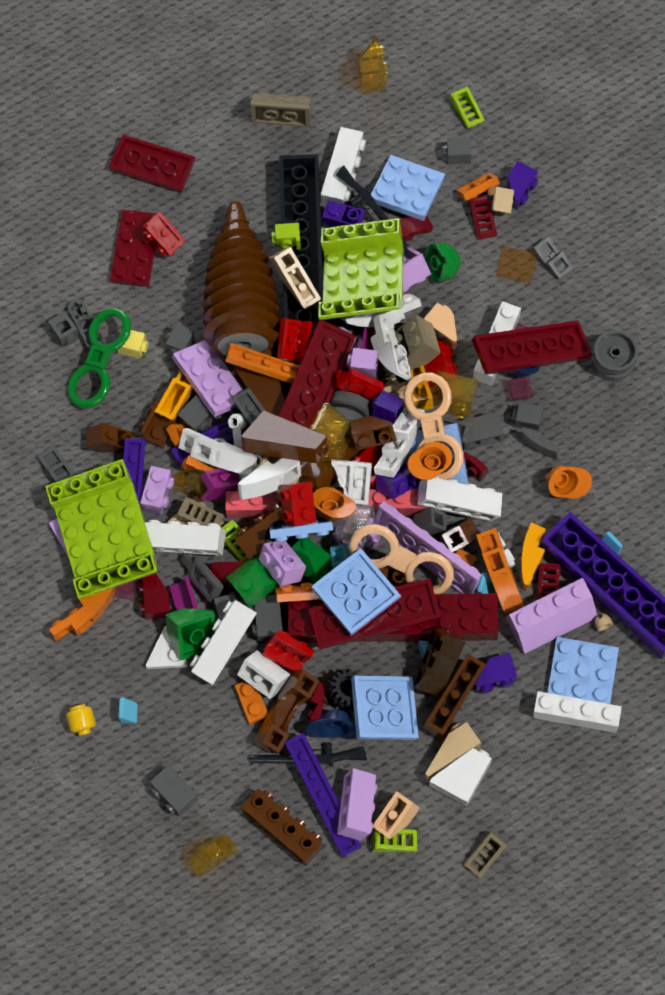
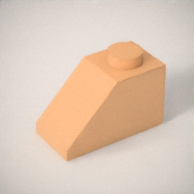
M437 302L424 319L432 323L436 337L455 350L457 347V335L454 314L446 305L442 306Z
M396 791L373 824V828L388 839H391L409 825L420 807Z

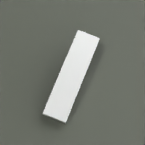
M406 407L393 424L397 441L386 443L382 448V457L374 467V472L377 475L394 478L417 435L421 420L414 418L407 411Z

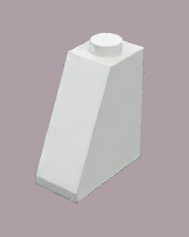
M472 748L432 777L429 787L467 807L489 768L492 758L489 757L486 751L482 749L477 751Z

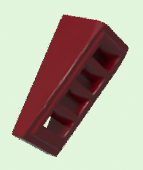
M489 196L470 199L469 207L478 240L496 237L497 231ZM487 212V214L477 216L478 213ZM489 220V222L479 224V221ZM491 227V230H486V231H481V230H480V229H482V228Z
M540 563L537 600L541 599L542 596L553 593L552 591H542V588L554 589V592L559 590L560 564ZM543 572H549V573H555V574H543ZM543 580H555V583L543 582Z

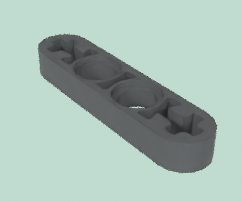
M74 299L68 305L69 314L90 351L92 345L89 344V329H82L80 326L84 321L92 323L93 318L86 304L80 299ZM75 306L80 308L83 316L79 317L77 311L74 310ZM98 329L97 335L100 339V343L106 344L102 334ZM112 354L109 358L107 366H109L112 362Z

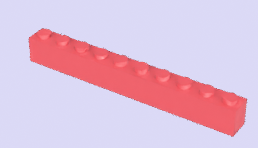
M370 489L369 504H356L355 512L348 517H362L366 514H369L370 517H376L378 508L383 501L394 506L403 516H414L429 507L417 505L419 489H411L395 499H391L376 489ZM226 491L227 518H257L261 514L266 516L272 512L270 510L271 507L278 502L282 504V501L275 497L276 491L244 500L239 497V491Z

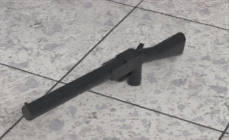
M343 165L337 172L336 177L358 193V195L350 200L353 205L356 206L359 203L362 205L361 202L365 200L370 208H365L362 205L364 209H372L380 221L389 220L369 193L368 186L366 185L364 188L358 184ZM402 237L403 248L405 251L409 248L410 244H407V242Z
M325 742L324 749L313 750V752L324 751L323 754H315L320 765L330 764L334 767V762L342 760L367 761L364 746L332 754V743ZM251 755V765L253 763L295 764L291 755Z

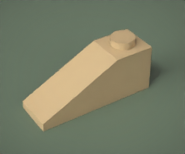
M291 247L284 248L269 257L279 277L303 309L308 308L321 299Z
M467 722L463 725L459 723L450 729L451 732L425 773L427 782L472 748L478 750L481 747L480 740Z

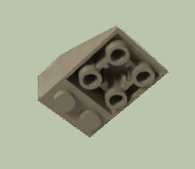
M418 315L413 316L395 331L397 344L402 345L407 351L406 355L410 370L428 364L441 353L432 323ZM378 359L379 371L383 380L396 376Z

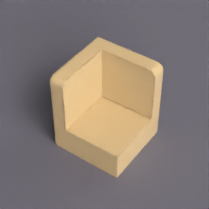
M501 187L488 188V196L493 197L492 210L498 211L500 214H510L514 190Z

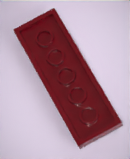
M318 321L278 417L317 432L337 384L336 372L343 370L355 341V335L326 321Z
M579 320L475 335L471 339L485 374L589 359L593 355Z
M428 578L394 587L401 595V598L352 636L326 605L309 608L308 612L318 649L321 650L440 620L441 614L431 579Z

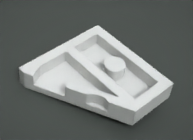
M332 459L331 464L336 471L344 495L352 499L355 504L368 505L372 463Z
M167 626L164 627L146 663L147 669L187 667V659L180 661L176 655L167 633Z

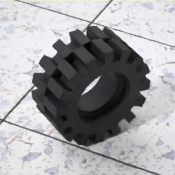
M349 668L347 670L342 669L330 677L329 682L326 683V687H329L326 689V694L330 693V696L327 698L328 700L333 699L334 701L331 704L334 706L338 704L337 708L339 709L344 707V710L354 707L353 694L351 696L344 695L340 690V683L347 682L352 687L351 678L357 676L358 672L356 670L352 672V669Z

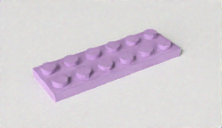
M383 501L378 508L374 524L387 527L395 534L399 546L416 555L422 552H434L444 556L449 560L454 570V579L451 587L460 594H475L482 574L475 567L463 561L459 555L447 549L443 543L431 537L426 530L415 525L410 518L399 513L394 506ZM432 561L420 563L441 580H444L446 576L445 571L438 563Z

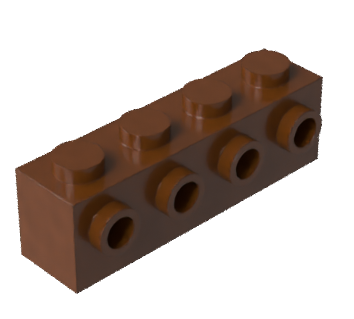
M257 788L241 806L242 812L301 863L307 866L323 848L322 838L315 831L310 833L305 828L306 824L300 818L296 817L294 819L290 816L289 809L283 804H276L273 801L274 797L268 791L264 790L262 792Z

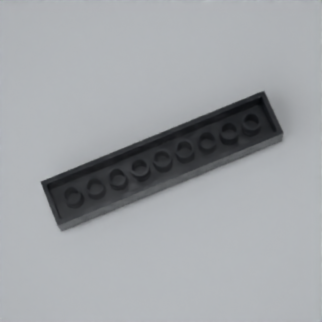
M318 154L280 155L281 224L299 223L301 249L297 250V246H292L291 249L321 298L308 308L303 309L283 282L284 318L312 322V337L319 321V302H323Z

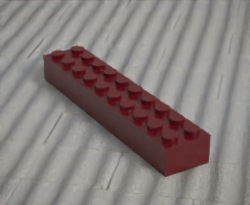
M497 593L435 594L441 614L440 620L353 642L429 641L434 626L456 632L465 641H497ZM321 599L288 601V634L292 638L302 642H316L308 609L325 605Z

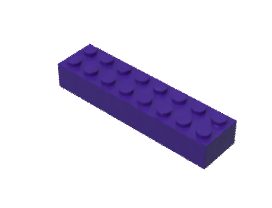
M569 512L542 538L540 548L544 549L576 581L583 578L591 595L662 659L665 656V597L574 514Z

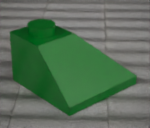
M308 537L300 539L293 545V551L306 565L303 575L314 584L334 569L331 566V555Z
M260 553L226 577L249 608L274 591L275 587L280 586L260 562Z
M183 608L166 614L167 633L180 661L199 655L204 650L201 648L206 637L211 638L215 632L212 630L215 624V614L213 611Z

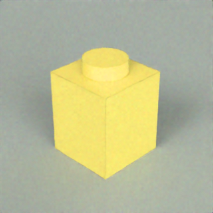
M131 330L127 342L117 350L118 353L141 359L142 354L147 352L149 344L146 341L145 333Z

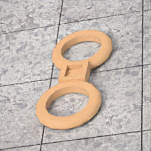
M421 373L414 376L408 382L404 391V403L407 411L414 418L421 420L424 439L419 444L417 451L430 442L443 441L449 444L454 451L455 461L447 472L438 476L444 480L452 479L460 471L463 464V451L459 442L454 437L445 434L442 416L448 411L451 404V390L448 383L441 376L434 373ZM424 381L435 382L443 393L441 406L431 413L419 411L413 403L414 389L419 383Z
M378 524L363 526L352 535L349 543L351 555L359 550L358 543L364 536L379 534L385 537L390 543L391 549L389 553L381 559L370 560L378 569L389 565L405 573L407 584L416 582L413 577V571L418 564L432 561L442 566L446 575L439 585L433 587L434 593H444L451 586L454 579V570L449 560L441 554L422 552L416 555L399 546L395 534L387 527Z

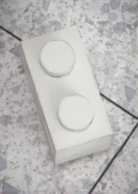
M255 651L244 660L237 674L269 699L283 689L290 676L288 672L264 657L259 651Z

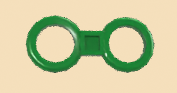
M108 308L95 316L90 324L88 335L92 344L85 365L80 366L72 374L67 389L70 400L79 408L90 409L97 406L105 399L109 392L111 382L109 373L106 371L107 363L111 353L119 350L127 342L132 327L130 318L125 311L119 308ZM110 317L120 318L122 321L120 336L110 344L100 343L97 334L101 323ZM89 372H97L101 377L100 390L93 398L81 400L76 390L79 380Z

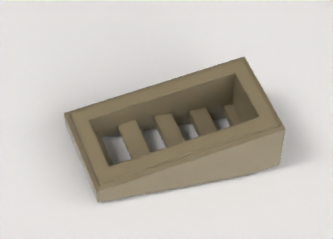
M185 497L178 512L179 520L187 523L196 522L202 526H207L212 516L215 517L214 523L221 525L224 518L223 514L188 497ZM191 507L192 509H191L189 515L186 514L187 511H188V508ZM198 510V511H200V512H199L198 517H197V519H196V518H194V515H195L196 511ZM204 514H208L205 522H202Z
M491 831L465 862L464 866L481 879L507 848L508 844ZM490 840H492V841H493L494 843H496L500 848H499L498 850H496V849H495L492 845H490L488 842H489ZM485 846L494 853L493 857L483 850ZM479 853L489 860L487 864L477 856ZM475 860L484 868L479 870L471 862Z

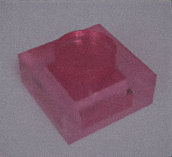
M529 376L509 380L513 401L533 398Z
M139 579L117 586L114 596L135 601L140 582Z

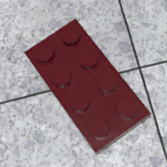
M123 134L110 162L109 170L182 193L196 159L194 156Z
M122 209L110 283L150 287L157 245L153 240L150 242L144 236V230L141 227L156 213Z

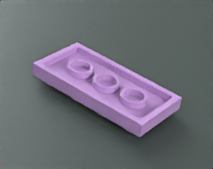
M204 340L173 353V361L214 417L237 408L232 398L244 390L219 355L213 350L212 346Z

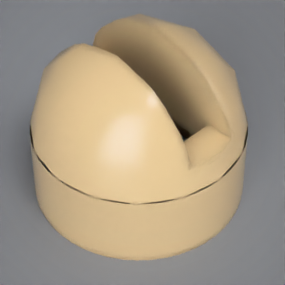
M602 614L600 619L598 616L595 618V625L598 631H603L613 625L611 618L607 614Z

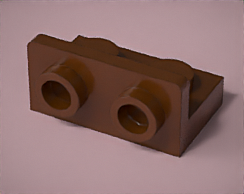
M157 399L156 403L150 406L148 410L149 416L146 422L143 421L141 423L139 432L141 439H145L147 443L164 449L170 437L166 428L171 424H177L178 416L171 421L155 413L161 401Z

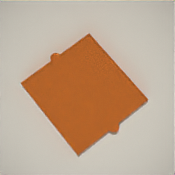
M504 246L502 257L498 261L500 265L497 276L531 284L533 272L536 271L537 256L533 252Z

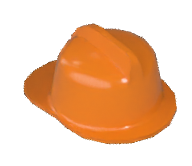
M430 442L410 456L407 463L408 469L418 479L431 480L451 465L452 452L443 443Z
M556 466L545 476L549 492L555 497L580 498L586 495L592 486L590 473L582 468Z
M322 487L313 493L317 513L325 520L346 518L356 510L355 502L335 488Z

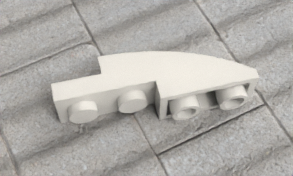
M413 294L403 295L402 309L339 318L355 326L375 327L373 318L380 314L385 318H389L393 324L405 321L404 313L421 307V302Z
M378 314L373 318L376 334L371 337L374 350L378 351V359L389 371L410 381L412 378L406 355L407 351L402 345L397 344L398 341L395 336L393 322L389 318Z
M189 428L183 429L178 447L191 453L190 457L244 475H249L254 471L258 456L244 452L227 442L220 443Z
M285 458L279 459L274 465L269 461L265 462L238 483L239 497L242 500L255 498L280 489V485L290 484L301 476V467L308 462Z

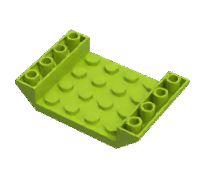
M399 218L321 229V245L324 251L323 302H319V320L403 308L404 248Z
M123 459L45 486L50 504L55 509L75 577L73 583L78 599L158 572L156 556L135 487Z

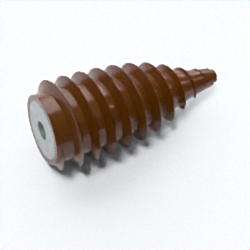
M237 201L229 204L227 215L225 216V224L221 228V234L215 240V247L210 252V261L206 269V288L204 290V339L219 356L226 358L230 342L260 353L268 348L271 350L279 342L277 331L281 323L277 317L279 315V307L276 305L278 297L274 291L275 282L271 278L273 271L267 265L269 257L262 251L263 244L259 240L254 239L256 233L249 228V221L246 219L244 208Z

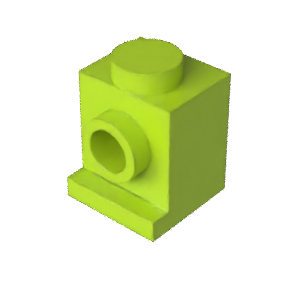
M299 223L275 224V232H272V244H276L277 247L281 248L297 246V250L301 249Z

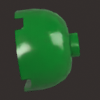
M448 243L428 245L425 252V261L429 262L431 268L430 279L433 282H445L457 274L461 265V256L452 245Z

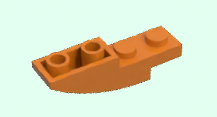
M494 528L477 534L486 567L504 613L508 614L525 607L497 529Z
M117 587L79 599L82 608L72 610L67 618L64 620L60 619L52 624V628L49 631L54 640L58 641L71 631H74L77 636L86 631L104 613L114 597Z

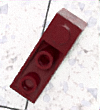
M156 573L142 577V582H139L140 594L144 595V601H140L141 614L145 613L146 620L166 618V614L171 613L170 596L167 589Z

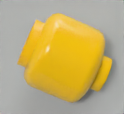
M85 704L69 708V712L66 714L70 732H78L79 736L91 733L90 729L96 725L92 708L86 707Z

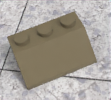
M253 94L250 103L252 123L310 127L312 98L288 96L286 94Z

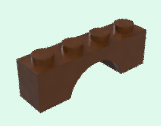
M281 502L271 507L270 510L272 512L268 515L261 514L254 519L255 524L250 528L246 525L236 532L238 536L235 540L249 560L261 552L263 544L266 543L268 527L273 522L283 519V506Z
M293 670L252 742L268 753H279L289 736L288 726L293 715L305 701L310 699L319 680L305 670Z

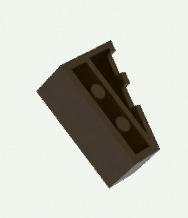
M436 626L433 627L414 683L417 690L440 697L445 692L450 676L466 643L458 633Z

